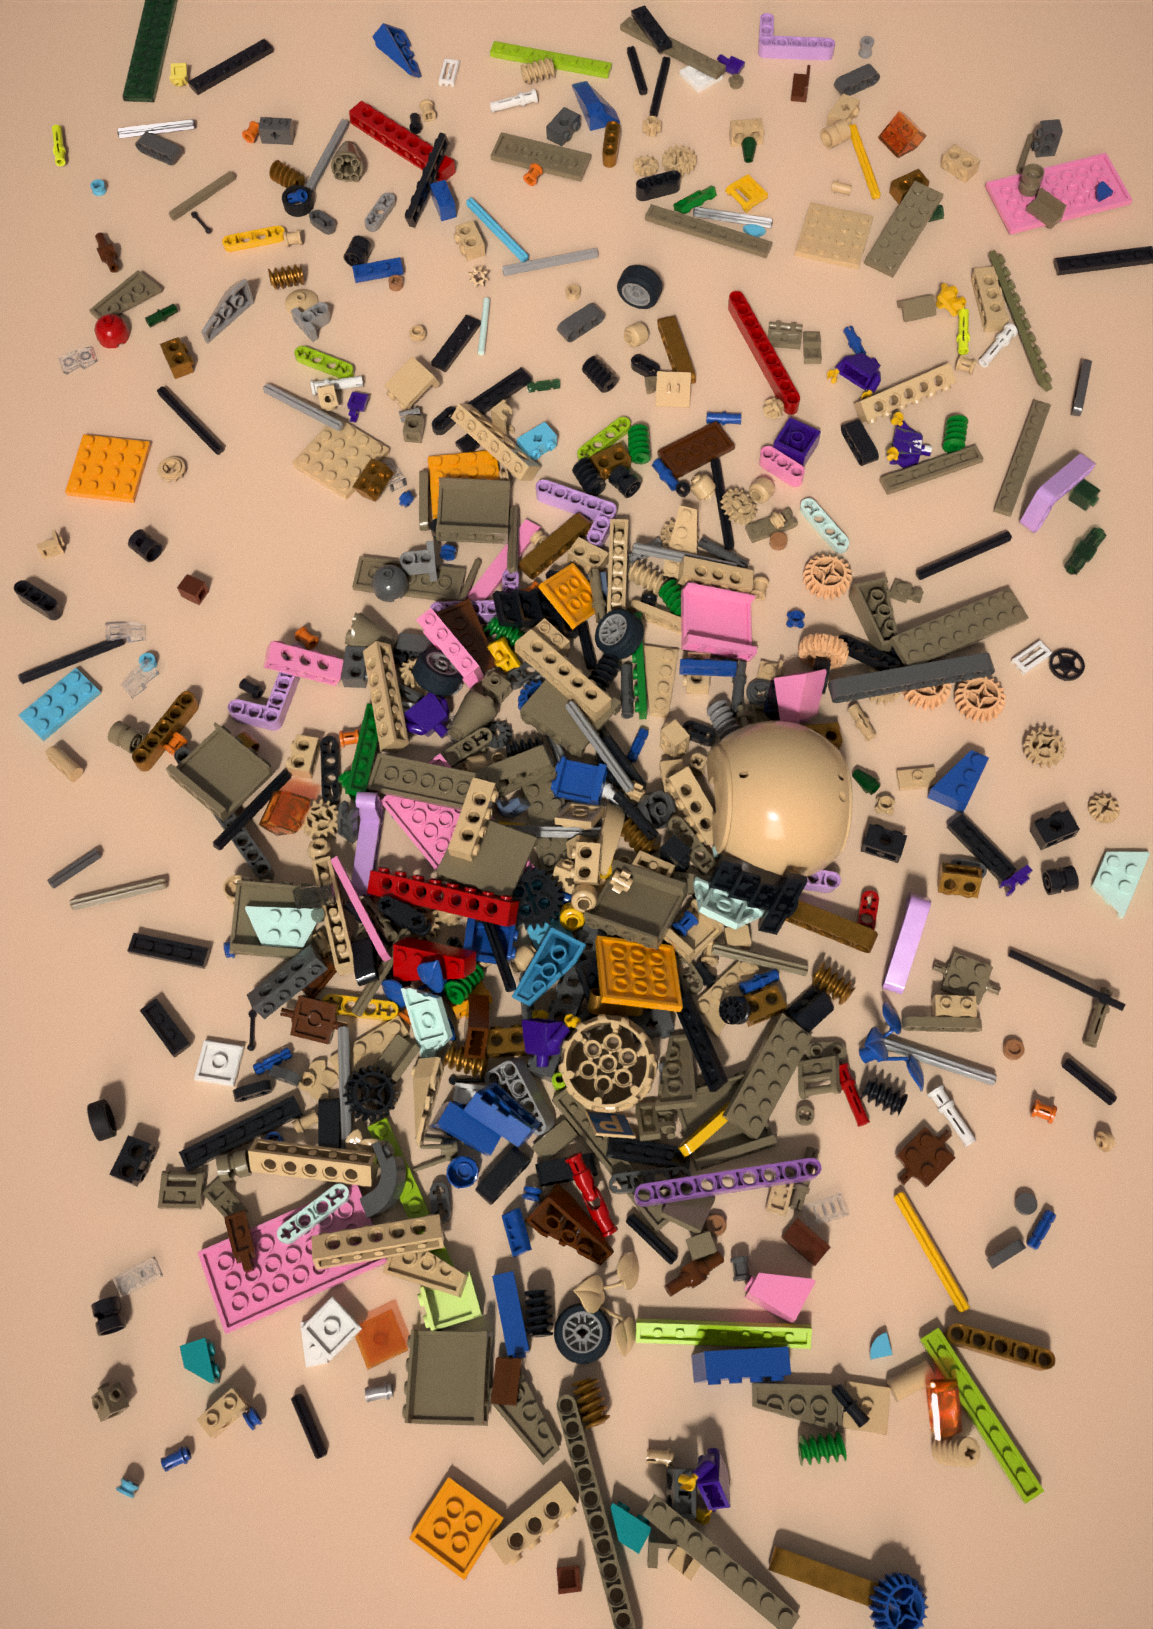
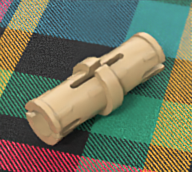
M854 704L849 707L848 712L865 740L870 741L874 739L877 734L869 724L870 720L864 716L859 705Z

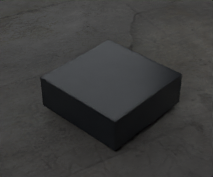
M468 433L455 442L462 453L473 452L480 447L479 443Z

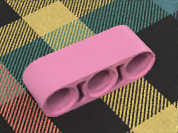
M765 446L761 449L759 465L763 469L792 487H799L803 483L805 469L802 465L771 446Z

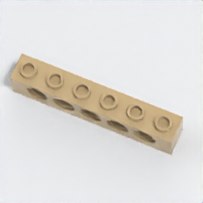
M947 363L854 403L861 423L867 421L870 424L877 421V417L880 415L886 417L893 414L892 410L894 409L900 411L907 408L906 404L910 402L913 405L921 402V398L924 396L927 398L937 395L936 391L940 389L942 392L951 389V385L957 381L951 364ZM934 378L937 380V385L934 384ZM919 384L922 386V392L919 390ZM904 391L908 394L907 398L904 396ZM890 397H891L892 400H893V404H892V405H891L890 402H889V398H890ZM874 404H877L878 411L874 409Z
M458 404L451 419L520 481H532L540 466L471 404Z
M610 519L607 613L614 609H626L628 519Z
M530 629L515 642V652L570 701L573 700L579 709L594 722L611 708L612 699L606 691H602L595 681L589 680L580 668L574 667L566 656L559 654L557 649L552 644H548L541 634L535 633Z
M375 641L363 650L379 746L380 751L397 753L409 745L392 648L391 644Z
M327 856L311 862L335 969L340 976L354 972L353 940L344 908L345 905L338 875L331 863V856Z
M255 1138L248 1151L251 1172L372 1187L377 1176V1157L375 1153L257 1138Z
M428 1214L414 1219L406 1218L403 1221L397 1222L388 1221L374 1226L365 1225L356 1229H342L339 1232L333 1233L324 1232L312 1236V1260L316 1270L445 1248L443 1227L439 1214Z

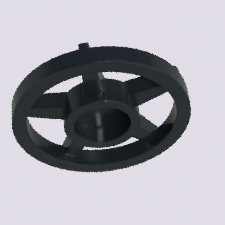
M1061 649L1051 656L1049 669L1057 678L1064 681H1073L1082 675L1085 663L1077 652ZM1067 653L1073 655L1074 657L1071 659L1069 657H1063L1061 654ZM1055 656H1058L1060 663L1057 665H1053ZM1076 659H1078L1081 664V670L1075 667L1074 661ZM1055 669H1060L1063 675L1059 674ZM1071 671L1078 673L1075 676L1067 677L1068 673Z

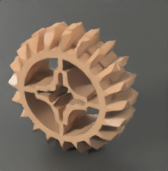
M822 554L820 558L815 556L814 560L810 559L805 566L803 583L806 585V590H811V595L817 594V599L823 596L824 600L827 597L833 600L835 596L839 598L841 594H845L847 589L850 588L852 571L849 569L848 563L844 564V558L838 560V555L831 557V554H829L828 557H825Z
M825 633L809 634V636H805L801 640L798 656L805 665L809 664L810 667H814L816 658L831 660L830 669H837L846 664L849 647L843 639H838V636L826 635Z
M987 677L962 681V683L958 684L954 693V702L957 703L956 709H961L960 715L966 714V719L969 717L973 718V722L979 719L980 723L984 722V720L989 722L992 718H997L998 714H1001L1006 704V695L1003 694L1004 688H999L1000 682L994 683V678L989 680Z
M950 683L939 685L940 692L938 694L935 686L904 691L901 694L905 695V700H910V705L916 704V709L922 706L924 711L927 707L932 711L935 706L939 708L942 703L944 704L951 694L952 685Z

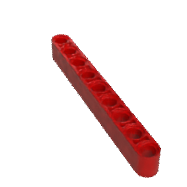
M740 291L731 292L729 294L728 310L776 398L783 402L784 412L788 415L796 414L800 403L799 393L743 293Z

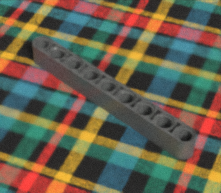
M980 653L838 678L830 681L828 688L832 702L842 703L983 678L992 675L995 672V668L990 654Z
M183 747L175 751L174 758L177 764L191 753L188 748ZM233 813L223 822L213 814L223 830L237 818ZM243 827L232 838V843L260 882L263 879L273 880L275 877L274 870ZM248 841L245 845H240L241 842ZM253 855H258L256 859L250 860ZM268 869L266 874H260L262 870Z

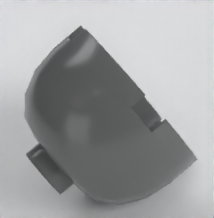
M384 565L378 568L372 577L373 592L378 599L384 602H394V599L399 597L401 599L408 590V581L405 573L394 565Z
M660 790L646 793L637 804V809L654 829L666 828L667 822L672 818V814H675L673 799L669 794H665Z

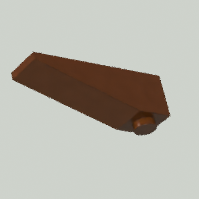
M558 1183L542 1198L525 1219L540 1235L546 1238L550 1236L558 1240L560 1245L564 1247L568 1245L576 1249L579 1255L599 1265H602L614 1253V1250L573 1196Z

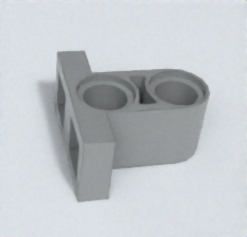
M324 302L316 303L302 313L297 307L291 310L293 321L312 342L318 339L316 331L331 321L328 305Z
M426 541L427 550L409 551L401 554L399 559L401 569L406 575L429 573L431 582L438 581L434 541Z

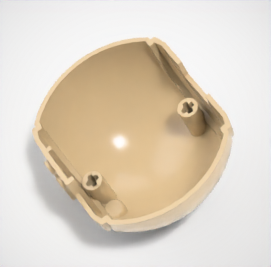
M762 721L743 726L731 732L710 749L706 764L708 784L714 783L716 813L711 822L713 843L718 854L746 861L784 878L788 872L804 876L813 875L826 868L840 856L846 845L851 826L853 806L852 783L845 757L828 739L818 732L797 723Z

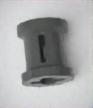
M749 1257L731 1258L730 1261L733 1263L734 1270L733 1281L750 1280L752 1275L749 1274L747 1262Z

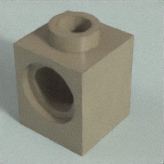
M406 414L403 427L405 442L422 443L425 428L423 416Z

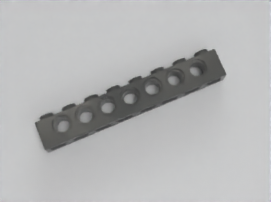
M584 924L583 929L579 928L576 939L584 944H591L593 947L590 950L584 949L577 962L594 957L597 964L595 939L597 935L607 937L605 931L592 929ZM574 966L564 974L563 981L558 982L555 991L557 993L556 1000L551 1001L548 1009L551 1012L548 1018L550 1020H555L557 1016L565 1017L567 1014L578 1016L585 994L580 981L577 986L569 985V981L573 979L579 981ZM564 998H571L572 1002L568 1005L563 1004L562 1000ZM560 1048L558 1055H551L548 1067H537L536 1055L530 1056L527 1067L531 1075L552 1082V1076L557 1072L561 1061L563 1048Z

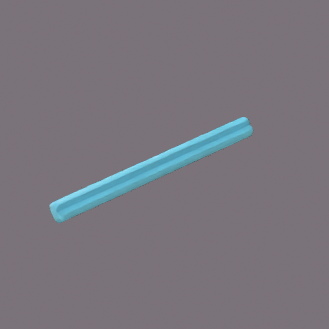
M472 197L467 199L466 205L509 250L521 262L528 261L529 255Z

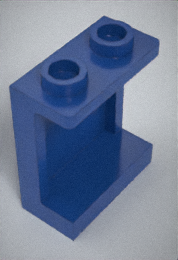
M562 756L561 761H558L556 764L555 772H557V777L553 779L551 784L554 796L586 804L600 805L608 773L607 765L599 763V766L570 761Z
M468 918L463 949L476 951L477 962L496 964L483 923L475 922L476 919ZM495 925L510 965V960L515 959L516 947H513V941L517 942L518 930L515 929V925L508 927Z

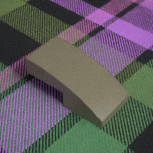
M803 332L804 364H821L820 332Z
M565 1119L538 1140L532 1148L543 1162L549 1161L561 1149H565L579 1134L569 1121Z
M219 1178L203 1192L204 1196L223 1217L245 1210L246 1213L248 1212L245 1206Z

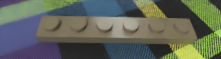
M974 445L883 476L880 479V483L886 494L889 495L982 463L984 458L978 447Z

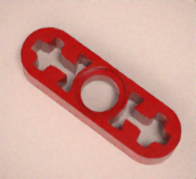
M869 890L862 894L857 917L858 924L875 930L879 896L876 892ZM868 897H872L870 909H866L868 900L865 899H867ZM869 914L872 917V922H863L861 916Z

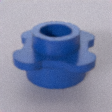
M794 610L787 613V627H798L800 629L804 627L803 619L805 614L803 612Z

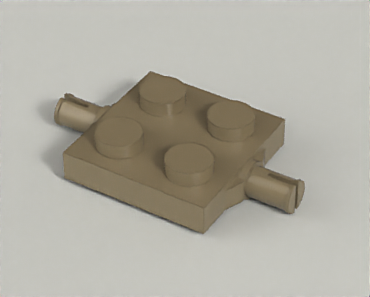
M954 952L951 962L947 967L935 962L932 969L944 974L941 991L958 996H976L977 1005L981 1003L983 994L986 991L999 995L1001 987L990 984L992 966Z

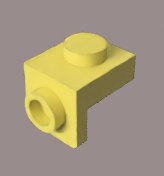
M171 63V76H169V80L173 85L180 87L188 84V68L186 63Z

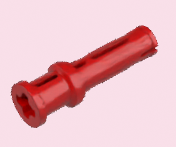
M845 1063L839 1065L841 1091L845 1093L857 1126L861 1127L870 1123V1120L856 1091V1080L850 1074L849 1064Z

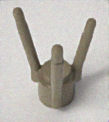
M425 1136L424 1141L441 1143L420 1145V1148L441 1149V1155H445V1157L412 1168V1172L445 1161H452L453 1156H458L457 1139Z

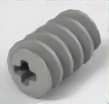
M725 699L714 702L707 708V715L710 717L714 729H716L719 740L740 728L739 725H734L737 721L735 718H732L733 712H729L730 706H725L728 703Z

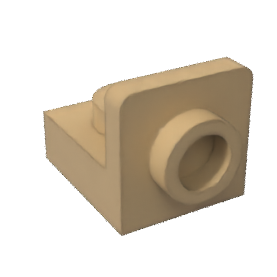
M56 530L52 531L54 539L36 544L43 559L64 554L63 546H65L62 535L58 536Z
M780 660L779 664L761 661L757 680H766L771 683V680H774V678L784 676L786 667H782L784 660Z

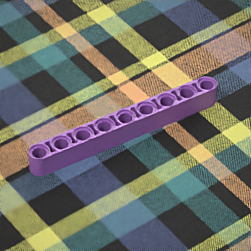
M805 1158L639 1185L634 1192L633 1199L637 1205L645 1207L805 1182L815 1179L820 1174L822 1168L817 1159ZM807 1164L814 1167L815 1174H810L806 1171ZM785 1168H791L794 1171V1177H788L785 1174ZM764 1172H772L774 1175V1180H767L764 1176ZM743 1175H751L753 1178V1183H746L743 1179ZM722 1178H730L733 1185L726 1187L722 1182ZM709 1181L712 1185V1189H703L701 1186V1182ZM680 1185H689L691 1192L688 1194L683 1193ZM661 1187L668 1188L670 1196L663 1197L659 1189ZM641 1190L647 1191L649 1199L641 1200L638 1192Z

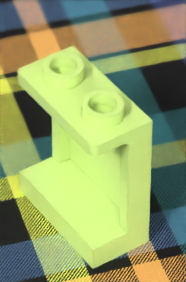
M470 1271L464 1273L468 1278L461 1298L428 1287H420L421 1293L417 1295L420 1306H425L426 1315H423L426 1328L430 1327L431 1331H439L483 1316Z

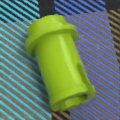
M556 1072L552 1076V1086L557 1091L563 1090L566 1086L560 1072Z

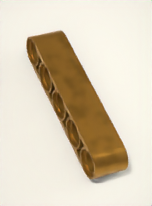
M673 315L657 319L658 330L672 371L691 372V384L696 383L695 372L676 317Z
M581 513L575 514L520 561L518 568L530 579H535L564 555L578 537L584 538L588 534L592 523Z
M184 691L176 698L133 752L132 760L140 771H149L166 751L163 745L168 744L174 732L180 733L197 712L199 704L192 692Z
M798 900L796 911L785 920L864 953L871 952L878 937V933L871 928Z
M954 1323L944 1331L946 1340L953 1346L1034 1370L1044 1371L1051 1369L1056 1362L1053 1352L1046 1348L961 1323ZM953 1328L960 1332L959 1340H955L951 1336ZM974 1335L981 1337L982 1345L980 1347L973 1343ZM996 1341L1003 1344L1004 1350L1002 1353L996 1351ZM1018 1347L1025 1351L1024 1359H1020L1017 1356L1016 1351ZM1040 1354L1045 1355L1047 1358L1046 1366L1040 1364L1038 1358Z
M774 1546L768 1570L866 1606L872 1604L873 1600L869 1596L875 1594L873 1587L879 1586V1583Z

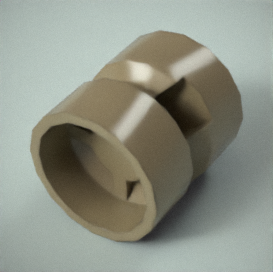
M1028 164L1025 166L1018 186V190L1022 195L1032 197L1038 194L1045 174L1044 168L1038 164Z
M120 720L115 722L108 732V741L118 747L121 746L122 749L132 754L144 740V733L136 728L131 729L130 725Z
M246 1148L234 1151L233 1155L225 1153L216 1156L217 1172L221 1182L234 1180L235 1176L242 1178L252 1175L249 1166V1153Z

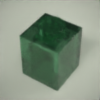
M1083 479L1073 489L1068 500L1084 511H1087L1090 506L1094 507L1100 499L1098 495L1101 490Z

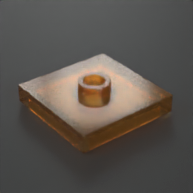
M392 1309L359 1324L362 1330L355 1338L368 1370L409 1351Z

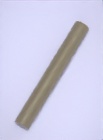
M1028 134L1016 169L1018 173L1023 171L1034 139L1033 134Z
M474 560L458 601L466 600L481 565L480 560Z

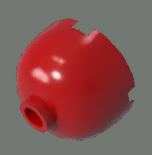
M103 315L95 324L96 338L105 348H118L119 344L123 343L124 345L129 339L130 331L128 326L118 315Z

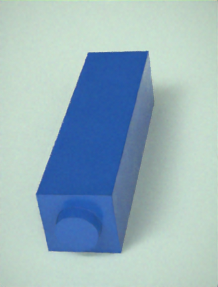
M514 1271L493 1275L492 1278L508 1357L513 1356V1358H525L526 1353H530Z

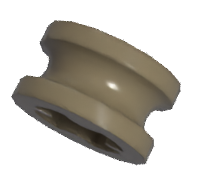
M808 1106L800 1107L795 1114L796 1121L802 1126L810 1125L814 1120V1111ZM801 1111H804L805 1113H810L811 1116L808 1117L810 1119L809 1121H806L805 1119H800L799 1116L802 1115L800 1113Z

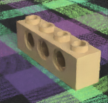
M994 266L974 268L971 283L983 331H1003L1004 326L1009 321V315L1005 311V300L1001 296L1002 288L998 284V276Z
M684 556L679 564L678 584L685 586L688 582H695L699 585L714 586L715 588L730 589L735 592L750 594L753 589L754 570Z
M688 766L666 778L665 787L670 794L674 795L676 799L675 804L685 814L686 817L684 819L687 825L693 828L697 838L706 846L713 842L711 819L715 815V811ZM682 786L688 789L686 796L681 793ZM692 802L697 804V812L691 810L690 805ZM702 819L706 820L707 822L706 829H703L700 826V821Z
M473 777L448 847L451 856L472 862L474 856H478L480 838L485 836L487 829L485 826L486 821L491 819L493 812L491 807L493 802L496 803L499 795L495 783ZM478 800H485V803L482 805L476 804ZM473 817L479 818L475 823L470 822ZM466 835L473 836L471 840H464Z
M560 1481L492 1538L489 1543L504 1565L510 1562L513 1566L523 1557L521 1552L528 1547L531 1551L541 1542L539 1537L544 1532H547L549 1535L559 1527L558 1520L563 1516L566 1520L577 1511L575 1506L578 1503L564 1483ZM551 1502H556L560 1508L558 1515L554 1517L547 1513V1506ZM533 1517L539 1518L542 1523L541 1529L537 1532L529 1528V1521ZM514 1533H520L523 1536V1544L520 1547H515L511 1543V1536Z

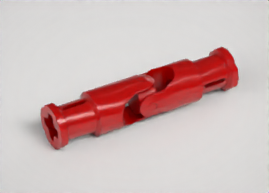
M577 1152L567 1157L565 1162L569 1163L574 1174L572 1177L577 1187L583 1192V1200L593 1221H596L601 1235L607 1237L616 1232L618 1228L614 1226L609 1216L610 1211L600 1190L594 1185V1177L590 1168L586 1167L582 1159V1152ZM599 1197V1206H593L589 1203V1201H594L595 1198Z

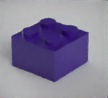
M790 417L774 441L773 448L804 467L819 444L821 431Z

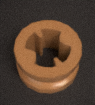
M392 275L389 277L390 290L399 291L403 288V278L401 276Z

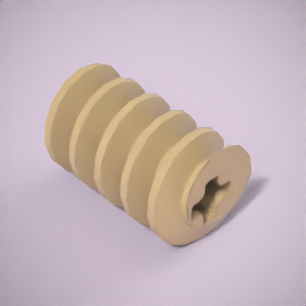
M544 58V62L539 59L538 64L536 61H533L532 65L527 63L526 67L523 64L520 66L524 83L527 81L529 85L531 84V79L537 83V77L543 81V76L548 80L549 74H551L552 78L555 75L551 58Z
M637 559L629 569V581H635L637 586L641 585L643 589L647 588L648 592L653 591L654 595H659L660 588L667 582L668 578L663 579V573L657 576L658 570H654L651 573V566L645 570V563L638 566L639 560Z
M938 1436L934 1439L931 1449L935 1461L944 1466L973 1467L979 1461L981 1454L978 1442L972 1437Z

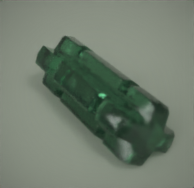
M559 379L527 383L529 393L535 392V390L539 392L551 390V388L553 390L560 388Z

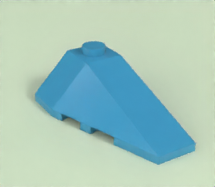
M551 927L514 991L512 998L530 1007L577 963L586 944Z

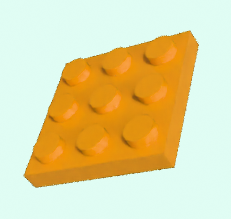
M571 563L538 586L572 629H575L595 615L594 608H592L593 598L590 583L574 563Z
M448 1477L409 1539L465 1580L504 1517Z

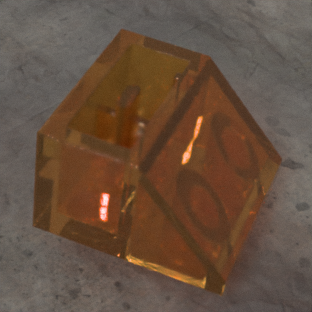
M898 111L878 136V139L897 158H900L915 150L927 135L908 115Z
M285 790L273 792L259 826L276 836L296 833L301 828L303 816L309 810L308 805L311 799Z
M930 1379V1387H926L928 1409H933L928 1410L930 1432H935L936 1440H943L962 1432L957 1379Z

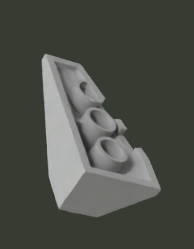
M246 279L237 281L223 294L202 330L205 343L211 342L254 304Z

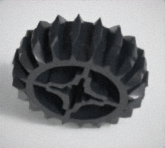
M369 1065L366 1069L364 1067L359 1068V1072L354 1071L352 1073L353 1078H347L350 1085H344L343 1088L348 1090V1093H344L343 1097L349 1098L345 1105L351 1104L352 1107L348 1111L350 1113L356 1111L355 1118H359L362 1115V1121H367L369 1118L370 1122H375L376 1118L382 1120L383 1115L389 1116V1110L395 1109L392 1103L398 1102V1099L393 1096L398 1094L399 1091L393 1090L397 1083H391V1075L386 1077V1069L380 1072L379 1066H376L373 1070V1067ZM372 1077L378 1080L379 1083L372 1085L369 1081L366 1082L364 1078ZM358 1085H360L359 1089L361 1091V1096L359 1099L357 1098ZM383 1088L385 1091L384 1102H382L383 1099L381 1097V1091L383 1090ZM376 1089L373 1091L374 1093L372 1094V1097L367 1098L370 1094V1090ZM370 1102L378 1109L375 1111L368 1110L362 1105Z

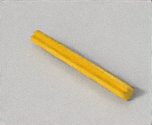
M850 124V137L871 197L874 200L879 199L881 192L857 125Z
M904 1192L898 1193L894 1196L896 1204L958 1312H964L970 1308V1305Z

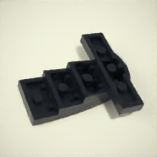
M549 570L545 574L546 579L550 578L559 571ZM534 588L531 592L514 589L512 593L495 591L492 594L499 626L533 628L545 618L553 626L558 625L559 632L565 637L576 639L579 636L578 627L572 629L540 589Z
M722 855L708 881L709 888L727 891L729 898L747 901V907L766 910L758 924V931L777 935L785 920L796 911L799 896L808 881L807 876L788 872L784 878L746 861Z

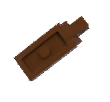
M242 1210L225 1216L224 1220L233 1257L238 1264L242 1263L244 1272L255 1271L252 1259L256 1258V1249L246 1211Z

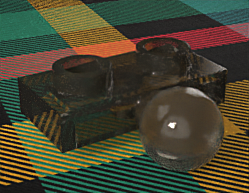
M333 883L300 887L292 890L296 908L313 907L311 918L316 923L323 922L326 917V911L321 906L337 902Z

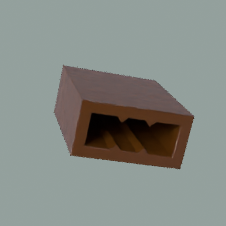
M469 994L464 1022V1057L484 1059L489 1033V995Z

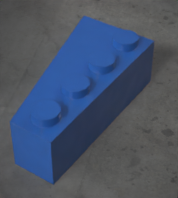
M788 1347L704 1351L691 1355L694 1383L708 1382V1385H719L721 1381H729V1384L742 1383V1379H750V1383L763 1382V1378L771 1377V1381H784V1376L791 1375Z

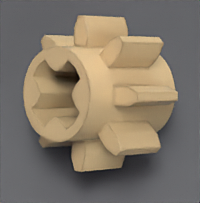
M648 116L646 120H643L642 132H646V135L649 137L656 136L657 132H661V120H658L655 116Z
M481 265L479 268L473 266V272H468L472 276L469 282L474 281L475 287L480 283L484 286L483 281L488 280V277L484 276L487 270L482 271ZM478 272H480L482 278L479 277V279L476 280L474 274L477 275Z
M776 397L764 401L766 405L763 406V413L767 418L771 417V420L783 416L781 412L784 411V404L780 399L776 400Z
M633 780L634 789L629 793H626L624 790L622 791L631 802L635 803L639 802L640 798L645 795V790L642 789L643 785Z
M624 868L621 872L616 870L609 881L613 885L611 890L618 894L622 890L627 892L634 880L630 878L631 872Z

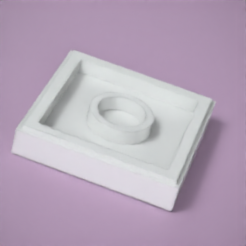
M689 65L681 69L679 73L698 93L723 79V74L716 80Z
M204 1040L194 1080L235 1087L245 1049L244 1046Z
M333 1296L300 1328L329 1361L362 1330L360 1325Z

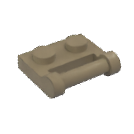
M837 1056L799 1062L798 1092L801 1099L825 1093H841L839 1058ZM830 1079V1084L808 1088V1083Z
M162 1171L158 1208L201 1210L206 1172L171 1173L170 1171ZM192 1181L196 1182V1187L169 1186V1182Z

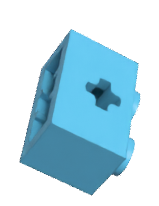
M546 422L516 439L517 446L533 460L539 459L541 455L552 451L557 446V435Z

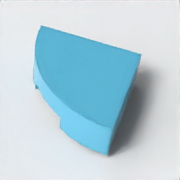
M755 224L743 226V231L746 234L758 238L766 234V229L762 226Z
M887 1332L879 1335L873 1341L869 1352L870 1360L893 1355Z

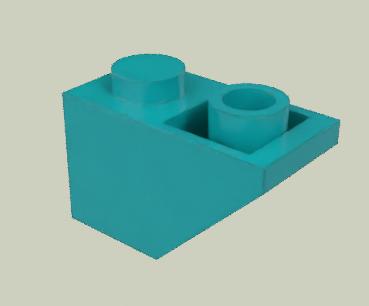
M202 1338L180 1346L185 1369L209 1383H219L218 1377H221V1370L219 1364H215L214 1355H216V1348L214 1342H211L210 1339Z
M620 1501L617 1505L612 1503L611 1511L619 1542L639 1554L652 1530L648 1526L650 1521L640 1514L634 1517L629 1513L631 1508Z

